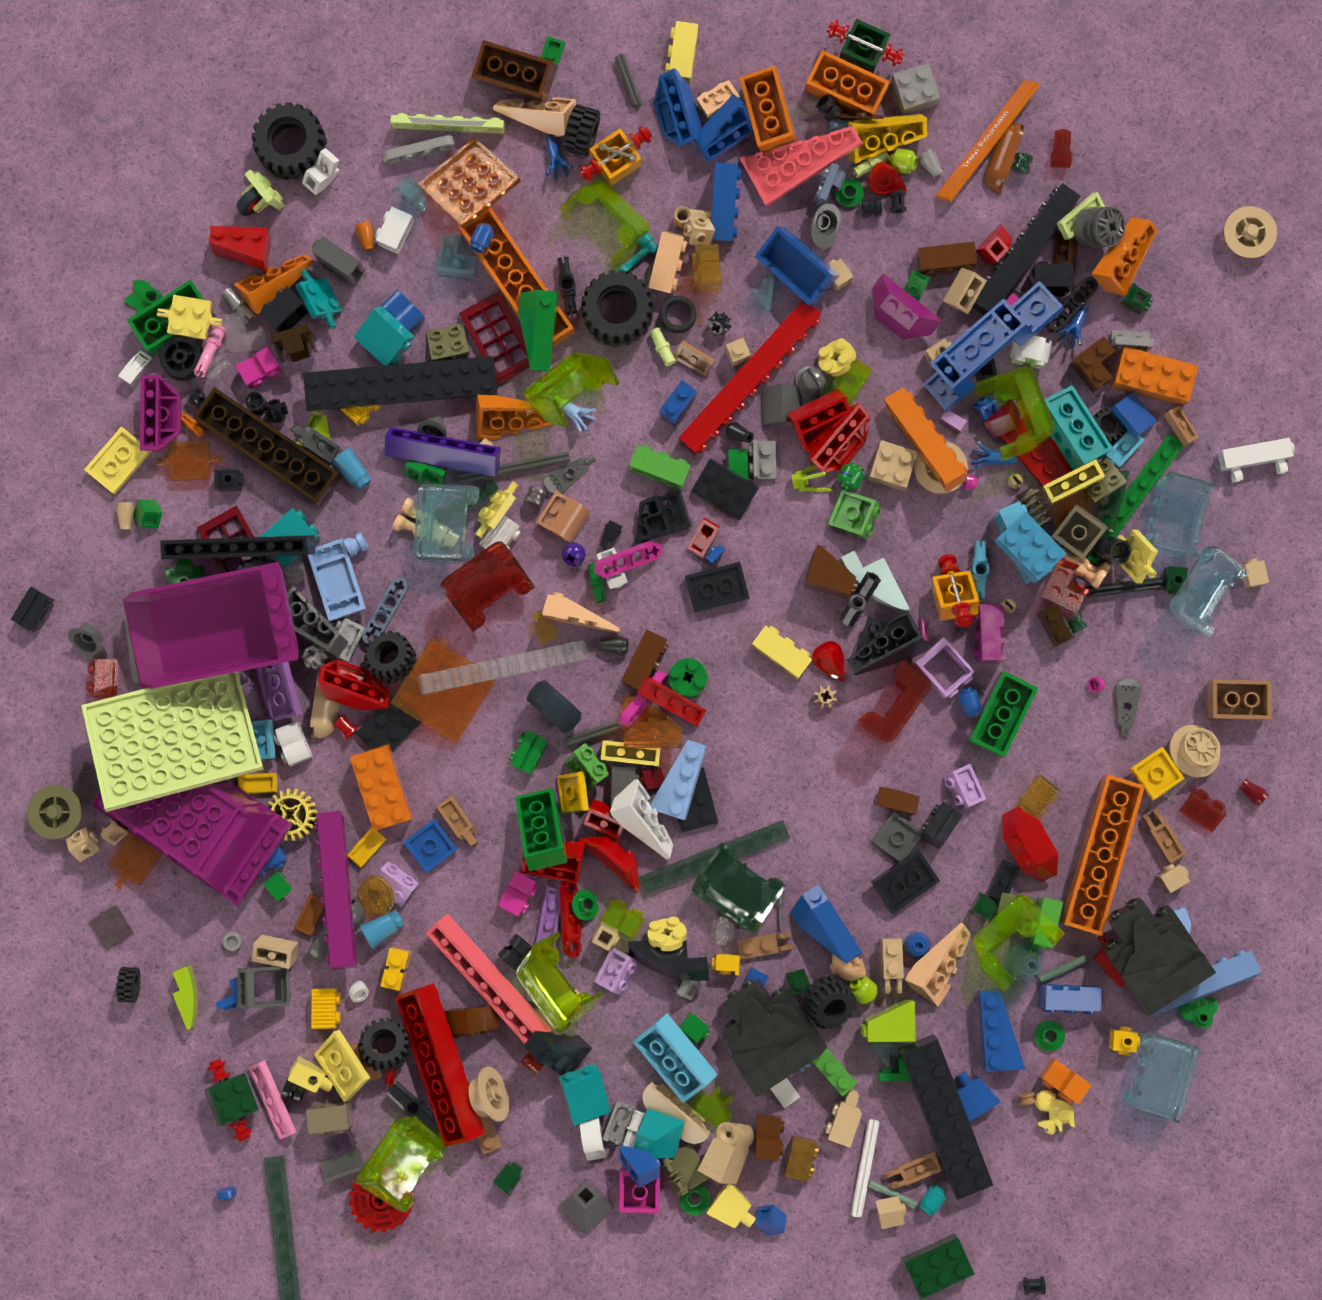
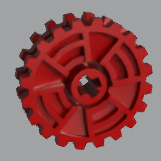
M377 1165L375 1169L370 1167L366 1170V1173L360 1174L358 1179L352 1184L354 1188L349 1192V1196L352 1197L349 1201V1206H353L351 1214L357 1216L355 1221L357 1223L362 1222L364 1229L371 1227L372 1232L380 1229L384 1233L390 1228L392 1231L396 1229L398 1224L401 1225L406 1220L405 1217L407 1218L410 1215V1209L414 1206L415 1202L411 1199L415 1196V1191H411L412 1182H407L408 1176L406 1174L401 1175L399 1168L393 1170L391 1165H387L385 1168L382 1165ZM381 1194L383 1195L382 1197H386L383 1203L380 1202L381 1200H378Z

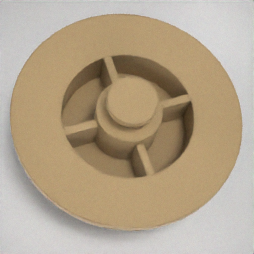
M1246 206L1235 210L1228 217L1224 225V238L1228 247L1235 254L1244 258H1257L1265 255L1275 244L1277 227L1271 215L1265 210L1254 206Z
M946 441V446L954 450L957 461L959 463L962 462L968 471L967 459L962 450L953 443ZM919 453L917 454L914 472L918 482L925 489L933 493L945 494L956 490L960 486L958 485L946 492Z
M1186 725L1179 728L1170 740L1169 750L1172 761L1184 774L1200 778L1211 774L1217 768L1220 761V744L1216 736L1209 730L1197 725Z
M484 1067L480 1071L478 1078L470 1082V1103L479 1117H490L497 1122L503 1121L509 1111L508 1093L501 1075L492 1067Z

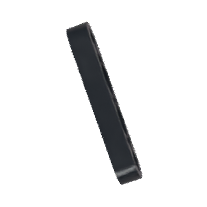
M1086 277L1061 302L1063 306L1069 309L1070 314L1065 315L1063 312L1058 314L1045 326L1047 331L1055 333L1060 330L1097 291L1098 282L1095 278ZM1089 283L1091 285L1090 288L1084 292L1083 289ZM1074 294H1078L1081 297L1080 303L1074 301ZM1058 317L1060 320L1053 326V321Z

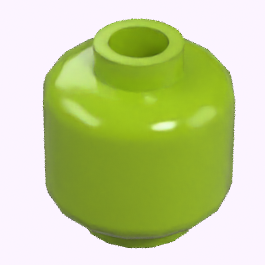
M898 148L894 154L890 155L889 165L898 174L909 175L912 171L916 170L918 157L915 156L912 150Z
M867 976L851 981L848 988L859 1003L867 1004L876 998L877 985Z

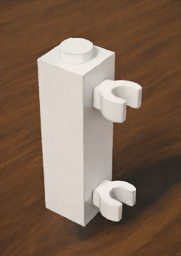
M1290 438L1224 449L1218 453L1221 471L1231 470V480L1234 483L1243 480L1240 468L1275 462L1277 475L1283 474L1288 471L1285 460L1294 456L1295 447Z

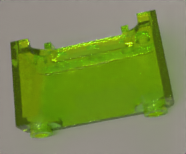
M417 1117L398 1118L389 1127L358 1174L356 1183L398 1211L406 1212L413 1204L411 1190L429 1162L439 1161L444 1156L446 1147L443 1141Z

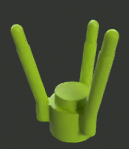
M815 465L801 471H796V474L791 475L794 489H799V492L833 491L832 488L805 487V485H809V479L826 475V472L812 475L805 474L817 469Z

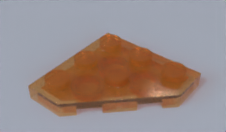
M622 696V711L628 707L636 696ZM650 703L630 727L623 725L624 748H682V727Z

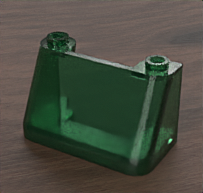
M721 842L696 877L692 886V892L745 930L756 933L787 886L776 877L765 880L735 859L736 854L732 846Z

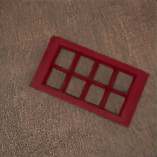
M499 292L459 312L482 357L489 356L486 347L497 341L503 352L494 356V361L506 355L511 366L500 372L495 367L498 385L530 368L524 337ZM498 305L503 315L491 321L486 310ZM483 313L487 324L475 330L470 319ZM506 319L511 329L498 335L493 325ZM490 327L495 338L483 344L478 333ZM514 333L519 343L506 349L501 339ZM522 347L527 358L514 364L509 353Z
M237 505L197 527L202 539H211L208 534L219 527L223 530L226 538H235L242 533H245L247 537H255ZM237 518L242 529L229 535L224 525ZM233 557L214 558L221 573L229 572L224 562ZM238 557L240 563L243 564V558Z

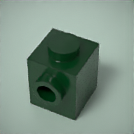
M1175 566L1164 568L1163 591H1168L1169 595H1180V593L1186 591L1188 568Z

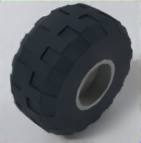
M538 681L528 692L526 700L563 733L570 732L581 720L582 713L547 681Z

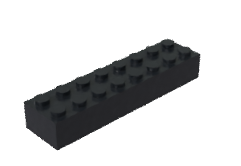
M932 1034L897 1048L955 1198L959 1200L994 1186L936 1036Z

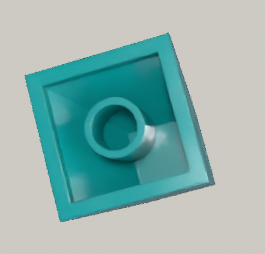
M648 1108L638 1130L634 1148L650 1151L654 1158H675L685 1121Z

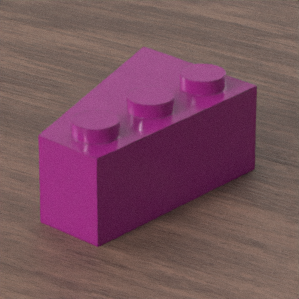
M979 604L978 615H974V620L977 621V628H974V640H977V647H974L973 651L974 659H977V663L1000 664L1006 661V655H1003V645H1005V638H1003V605Z

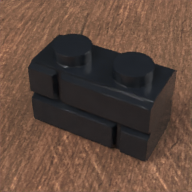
M30 586L11 620L29 631L35 632L42 627L44 623L42 619L45 614H49L52 611L55 599Z
M942 802L940 805L936 804L930 812L933 816L929 821L926 819L920 828L922 830L920 837L937 849H940L945 844L962 817V813L953 809L946 802Z

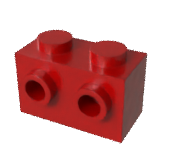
M593 799L583 824L619 839L623 827L611 815L612 806Z

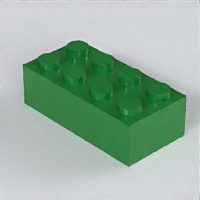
M191 279L127 319L139 341L152 357L160 352L162 345L168 339L180 336L167 333L169 320L167 317L157 316L158 308L170 310L173 295L205 300ZM211 310L212 317H216L214 312Z
M1005 671L1000 672L967 742L1000 758L1006 757L1038 687Z
M553 788L516 796L515 801L524 858L529 871L567 863L558 803Z

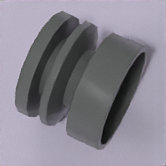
M1086 207L1076 215L1073 227L1075 239L1083 247H1114L1119 244L1125 233L1124 216L1116 207Z

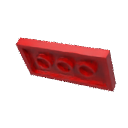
M1030 411L1020 419L1018 429L1000 435L1001 439L1042 487L1073 471L1051 435Z

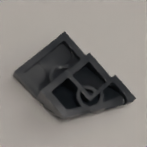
M678 490L663 497L655 495L640 501L637 534L634 541L638 544L693 527L681 491Z

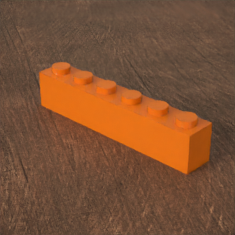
M902 387L884 398L885 408L946 492L967 481L965 465L957 461L956 453L952 448L949 449L946 446L945 438L942 434L938 435L935 431L934 423L932 420H927L923 408L920 405H916L910 391L907 392Z

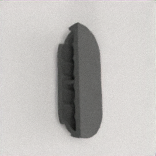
M357 897L352 900L354 933L360 928L365 919L364 905ZM327 927L304 954L309 960L318 963L327 961L326 955L329 954V946L325 944V935L328 934Z

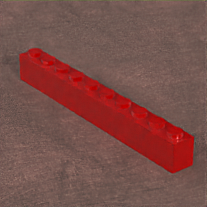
M802 300L678 437V441L695 456L698 452L702 454L708 447L707 442L711 438L715 440L721 433L719 429L723 425L727 426L733 420L732 415L735 411L740 412L746 405L745 400L748 397L753 398L758 392L757 387L761 383L765 384L770 379L772 370L775 369L777 371L784 363L782 359L786 355L791 356L796 350L795 345L799 341L802 343L809 334L807 332L810 328L815 329L821 322L819 318L822 313L813 305H808Z

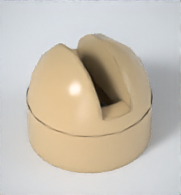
M1012 474L1008 478V486L1011 489H1019L1023 485L1022 476ZM1013 477H1015V478L1019 481V483H1020L1019 485H1018L1017 482L1013 479Z
M1005 599L1000 604L1003 605L1004 614H1012L1016 610V603L1012 599ZM1006 602L1013 608L1012 610L1005 604Z

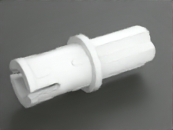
M633 1110L629 1127H626L628 1131L623 1146L634 1148L636 1136L645 1113Z

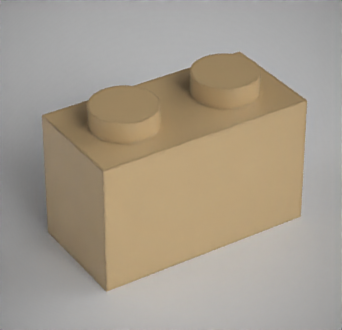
M961 268L943 302L955 310L968 314L987 280L973 271Z
M261 935L254 942L252 961L290 969L297 960L299 942Z

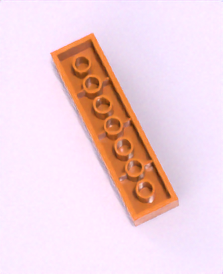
M489 205L458 225V228L469 246L471 245L470 240L477 225L485 223L493 228L492 231L495 234L488 249L483 254L472 251L520 320L518 312L520 293L548 290ZM559 306L557 307L553 348L575 334L573 326Z
M1108 774L1102 776L1060 924L1095 935H1103L1107 921L1106 918L1109 914L1144 792V785Z

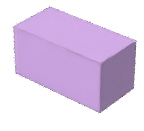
M950 410L948 412L945 411L939 420L960 433L967 422Z

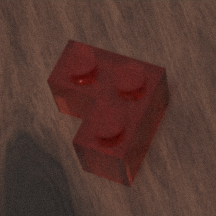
M1062 558L1055 565L1042 597L1077 613L1082 608L1090 591L1072 582L1079 565Z

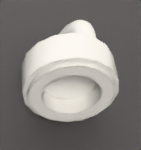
M356 981L350 987L348 994L351 1000L357 1003L367 998L369 990L362 981Z

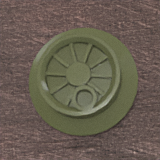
M60 785L46 786L36 792L31 798L27 810L28 821L32 829L44 838H64L74 832L81 821V802L77 795L67 787Z

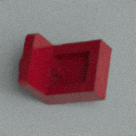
M661 767L642 771L643 776H640L642 786L647 787V790L661 787L665 780Z

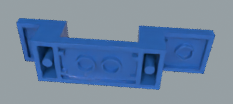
M1040 281L1012 306L1003 298L930 363L937 372L925 381L923 385L943 409L948 412L976 387L970 380L976 372L1013 340L1021 348L1065 308Z

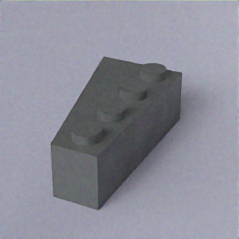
M292 585L287 595L295 633L338 658L348 644V641Z

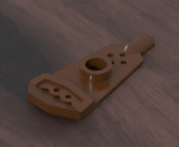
M841 111L837 117L845 119H884L882 115L870 117L867 116V113H855L853 115L846 111Z

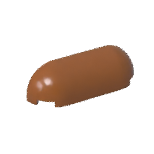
M1010 124L992 149L985 169L984 179L988 188L997 194H1001L1005 180L1008 177L1025 125Z

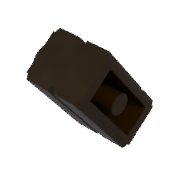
M1057 603L1036 613L1053 647L1075 637L1072 631L1069 630V625Z

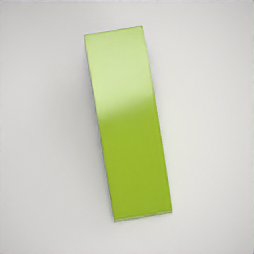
M191 965L172 972L180 990L173 993V996L187 1030L195 1027L198 1012V990Z

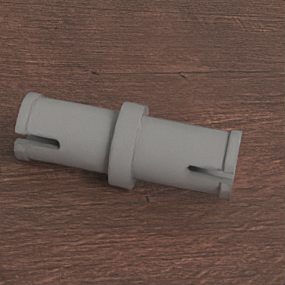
M227 288L221 294L232 306V310L237 312L247 324L256 317L245 305L246 302L240 299L231 288Z

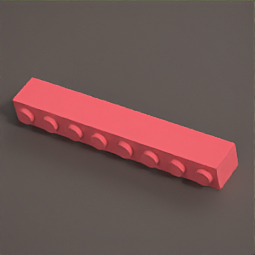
M449 914L445 915L425 933L524 1044L535 1031L550 1032L552 1030Z

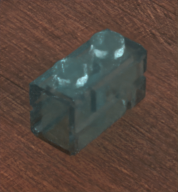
M405 176L395 187V191L400 202L408 207L412 213L417 214L426 208L427 199L423 189L418 184H415L409 176Z

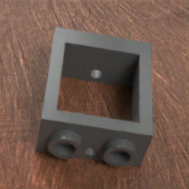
M278 966L237 968L238 1008L251 1009L290 1005L291 992L289 990V980L291 974L289 969ZM275 971L276 1000L255 1002L254 973Z

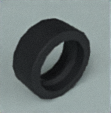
M681 295L668 298L660 310L663 326L669 332L675 334L690 330L696 320V308L693 302ZM682 304L688 309L689 319L686 323L674 325L668 320L667 312L672 305Z

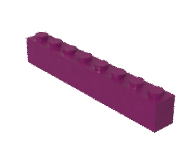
M341 811L317 814L318 820H315V829L319 831V839H316L317 849L321 853V857L318 858L319 869H322L320 886L324 888V896H321L323 908L325 907L326 915H323L324 927H327L328 933L325 935V944L329 946V954L326 955L327 965L334 971L356 968L358 966L344 814Z

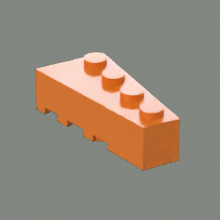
M1131 217L1125 225V233L1119 244L1108 249L1091 273L1106 292L1126 296L1158 231L1151 220Z

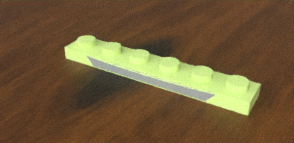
M404 113L391 115V124L394 129L505 134L504 120L499 118L485 120L480 117L465 119L461 116L445 118L442 115H434V117H426L423 114L408 116Z

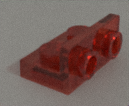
M91 658V662L87 666L88 674H90V682H87V693H89V696L93 698L117 696L118 659Z
M1195 787L1191 790V795L1180 807L1182 813L1211 832L1216 829L1226 816V808L1221 801L1213 800L1203 789L1198 790Z

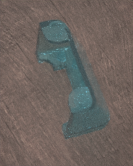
M422 484L419 487L414 538V555L418 560L435 564L473 563L474 548L470 543L465 542L468 505H474L477 502L479 487L447 484Z
M1216 546L1203 548L1179 591L1170 601V611L1192 634L1210 637L1214 631V628L1209 624L1214 620L1210 617L1212 611L1227 586L1234 587V581L1238 578L1244 580L1249 571Z

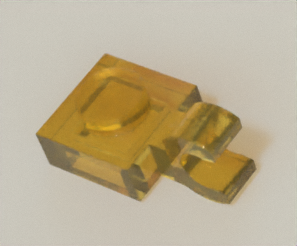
M539 610L533 613L539 625L534 630L542 645L560 637L551 619L545 622Z

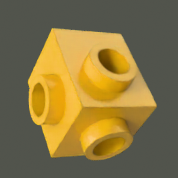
M1120 1026V1030L1110 1029L1109 1049L1118 1051L1120 1055H1130L1131 1052H1137V1048L1140 1047L1138 1032L1132 1031V1027Z

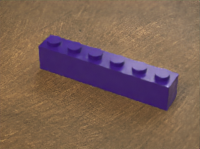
M390 427L385 435V456H390L394 459H405L432 466L437 465L448 469L463 470L467 473H479L484 476H495L500 468L501 447Z

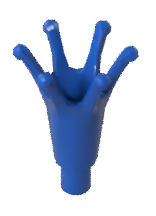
M553 135L546 136L549 166L546 176H549L551 169H553V179L556 180V167H560L567 177L568 173L565 171L564 166L566 165L570 169H573V166H570L563 158Z
M1086 304L1076 312L1066 327L1056 332L1057 335L1064 331L1066 332L1059 339V342H1062L1071 334L1070 347H1074L1075 338L1078 339V345L1082 346L1081 331L1089 309Z
M980 441L976 443L983 451L972 450V452L981 454L984 457L971 461L972 465L980 463L974 466L975 469L989 464L1006 465L1007 463L1016 464L1017 457L993 451L982 445Z

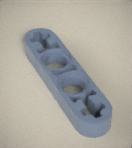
M399 577L391 582L363 631L362 638L364 642H369L367 633L373 632L372 624L381 629L380 632L378 630L375 631L374 635H377V637L380 636L381 632H385L409 589L405 579ZM402 581L404 589L398 591L397 595H400L398 599L395 595L390 594V592L393 591L395 593L397 590L395 584H400ZM388 598L395 599L396 604L393 608L385 606V601ZM380 614L386 617V622L383 625L376 623V617Z

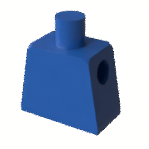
M966 1071L956 1075L961 1085L957 1088L969 1122L1001 1103L980 1077L976 1076L970 1079Z

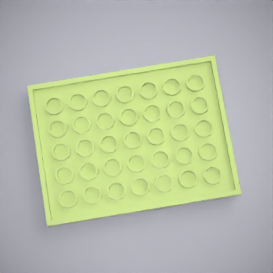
M238 672L153 689L145 688L81 705L106 812L264 770Z

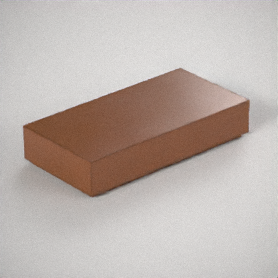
M312 893L309 894L295 924V930L308 936H313L325 909L322 906L321 897Z

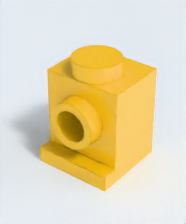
M716 954V958H712V970H719V974L731 975V971H735V975H739L740 955Z

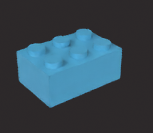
M1027 512L1021 515L994 541L1034 583L1040 580L1067 554Z

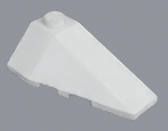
M635 779L614 798L610 811L611 815L623 828L665 859H670L673 843L664 825L659 824L656 809H652L648 802L650 799L648 792L639 780Z

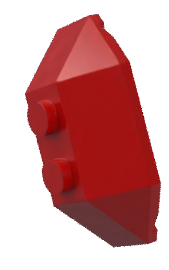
M857 402L850 406L852 413L835 428H831L821 441L818 440L811 447L810 460L821 472L841 470L843 465L848 464L865 444L871 415L860 403Z
M335 659L319 668L317 685L326 699L357 710L386 709L388 707L390 691L387 687L383 686L381 681L371 671L339 659Z
M1019 806L1002 814V837L1021 871L1040 882L1058 874L1059 853L1040 820L1030 813L1023 811Z
M603 836L580 838L578 842H585V848L634 891L637 892L639 890L638 862L635 860L637 856L629 849L627 851L620 847L622 843L618 839Z

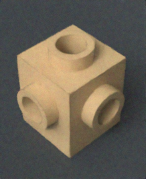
M689 217L687 224L683 228V234L688 243L694 246H710L715 232L710 219Z
M86 827L66 839L69 852L79 862L100 850L98 836L95 832H90Z

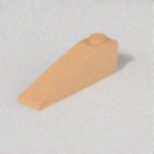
M553 592V595L548 594L542 613L544 619L619 634V627L568 598H564V594Z

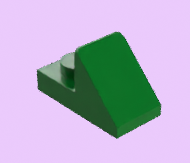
M896 1056L897 1072H894V1068H882V1072H877V1080L910 1081L903 1062L898 1056Z

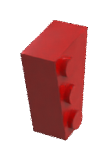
M211 225L209 244L213 254L232 261L243 262L246 266H254L267 273L271 247L268 228Z
M837 389L787 414L800 446L807 453L811 450L810 447L818 440L821 441L831 428H835L852 411L846 396Z
M564 842L568 862L529 871L523 856L521 873L578 884L585 842Z

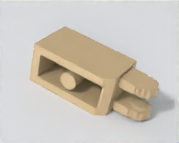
M880 938L882 978L884 979L885 994H890V979H896L897 994H902V978H904L902 939Z
M854 1088L845 1094L843 1101L839 1100L838 1104H834L831 1115H834L832 1123L828 1122L825 1129L828 1140L849 1148L852 1145L862 1115L859 1107L856 1106L859 1093Z

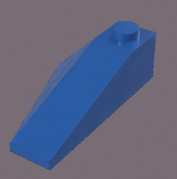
M819 884L801 895L790 911V914L803 932L813 937L815 941L826 947L828 951L845 964L863 954Z

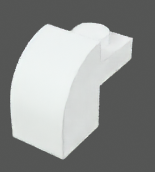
M326 148L320 151L317 163L306 170L302 184L317 195L336 178L339 173L337 168L339 160Z
M611 548L596 555L598 560L616 554L615 548ZM618 560V562H617V566H618V567L621 566V563H620L619 560ZM624 572L605 578L610 589L619 588L628 582Z
M599 1117L580 1123L581 1139L586 1161L606 1158Z

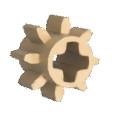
M830 685L826 689L819 686L821 692H814V695L818 696L814 703L820 702L821 708L826 704L831 708L830 702L837 701L836 698H833L837 691L832 692L829 690ZM827 692L830 699L824 702L823 697L820 695Z

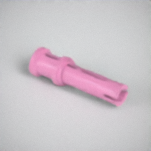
M211 326V333L207 340H205L206 346L193 371L196 376L199 377L200 372H202L200 377H205L216 350L221 348V341L227 335V330L223 326Z

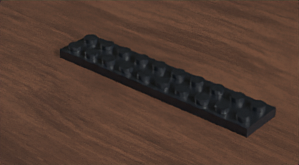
M494 356L303 373L307 412L477 397V395H497Z

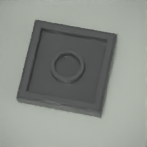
M893 810L871 842L899 862L911 854L921 840L920 834L922 831Z

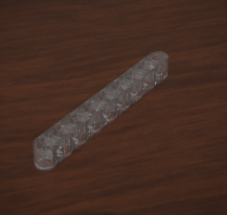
M585 640L423 674L417 676L421 695L581 661L589 659Z

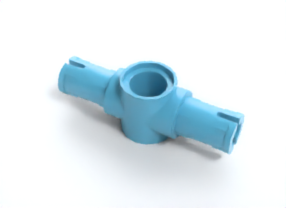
M974 541V558H972L970 572L978 598L980 593V599H986L985 582H987V575L990 571L988 558H986V541ZM976 566H982L984 574H978L975 570Z

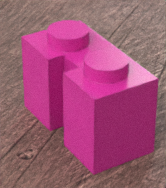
M268 346L257 352L254 357L246 359L235 366L250 389L262 386L263 381L268 378L273 379L277 377L280 371L283 370Z
M515 871L498 906L516 916H520L521 913L525 914L529 906L526 903L529 896L533 897L538 889V886H536L537 881Z

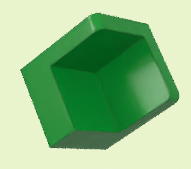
M137 499L134 517L139 527L159 528L162 510L156 500Z
M277 871L263 883L277 902H281L284 899L283 897L292 891V887L284 879L286 876L281 871Z

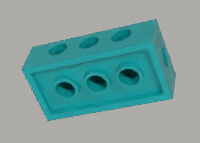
M1073 385L1044 399L1034 409L1073 471L1095 459L1098 461L1104 458L1113 450V447Z

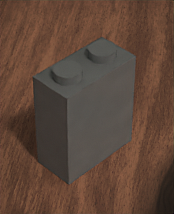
M324 236L314 242L312 253L316 260L355 286L365 272L361 262Z

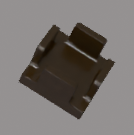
M307 324L270 335L281 363L285 362L282 350H285L286 354H290L292 362L309 358L308 342L314 353L318 352L314 334Z

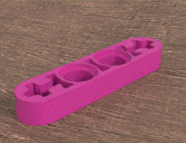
M648 541L602 558L594 566L595 573L601 577L608 578L651 562L661 556L662 547L656 542ZM636 552H639V553H640L639 559L636 560V561H634V560H633L634 554H635ZM623 557V565L618 567L617 562Z
M659 670L652 679L665 686L669 675ZM638 694L621 714L619 723L630 727L651 701Z

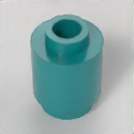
M938 1185L935 1187L930 1186L920 1200L921 1204L919 1207L932 1216L934 1212H938L947 1199L944 1195L946 1191Z

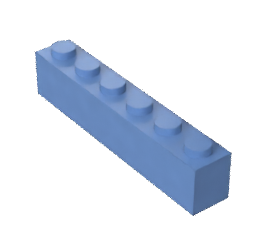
M1245 950L1235 953L1234 958L1227 959V957L1217 960L1216 964L1212 966L1216 971L1214 975L1149 1017L1151 1018L1259 976L1262 972L1252 951L1246 953Z

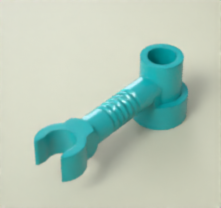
M650 233L645 234L638 241L642 249L628 262L623 264L618 269V273H620V270H624L627 274L648 253L654 255L657 252L658 245L653 241L654 238Z

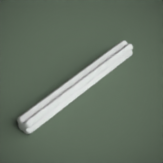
M875 1119L868 1120L851 1215L857 1218L862 1217L879 1128V1121Z

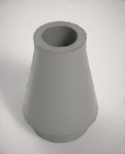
M932 149L918 156L921 160L919 162L933 178L943 173L936 152H933Z

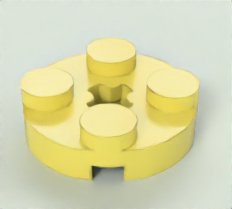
M840 338L819 350L818 363L825 374H831L834 377L840 376L851 368L850 364L852 360L855 361L856 352L850 343Z
M677 917L660 919L649 924V944L654 948L655 946L660 947L661 951L679 949L682 946V942L687 939L686 927Z

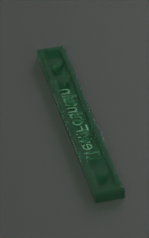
M781 820L639 877L645 893L649 894L789 839L790 836L784 821Z
M285 1156L265 1157L264 1164L280 1300H301Z

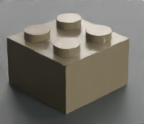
M1076 504L1052 537L1084 559L1108 526Z
M351 1100L312 1105L306 1110L308 1133L314 1134L315 1137L325 1136L330 1131H334V1134L346 1133V1130H349L354 1124Z

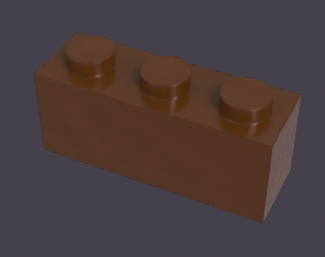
M974 241L918 248L916 252L918 272L928 277L943 272L944 275L952 274L954 271L961 270V268L972 271L977 265Z
M646 629L621 682L638 690L645 676L650 677L652 671L656 673L660 665L658 661L660 654L665 655L669 646L666 644L667 639Z

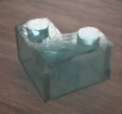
M441 233L436 266L438 276L476 281L478 267L476 256L460 254L462 241L459 235Z

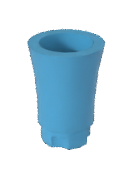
M351 447L340 453L330 463L358 491L372 480Z
M394 910L370 922L361 924L360 928L373 949L380 942L399 931L398 929L404 927L405 924L397 910Z

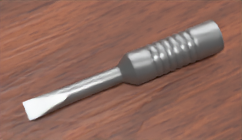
M775 882L779 929H782L783 882Z

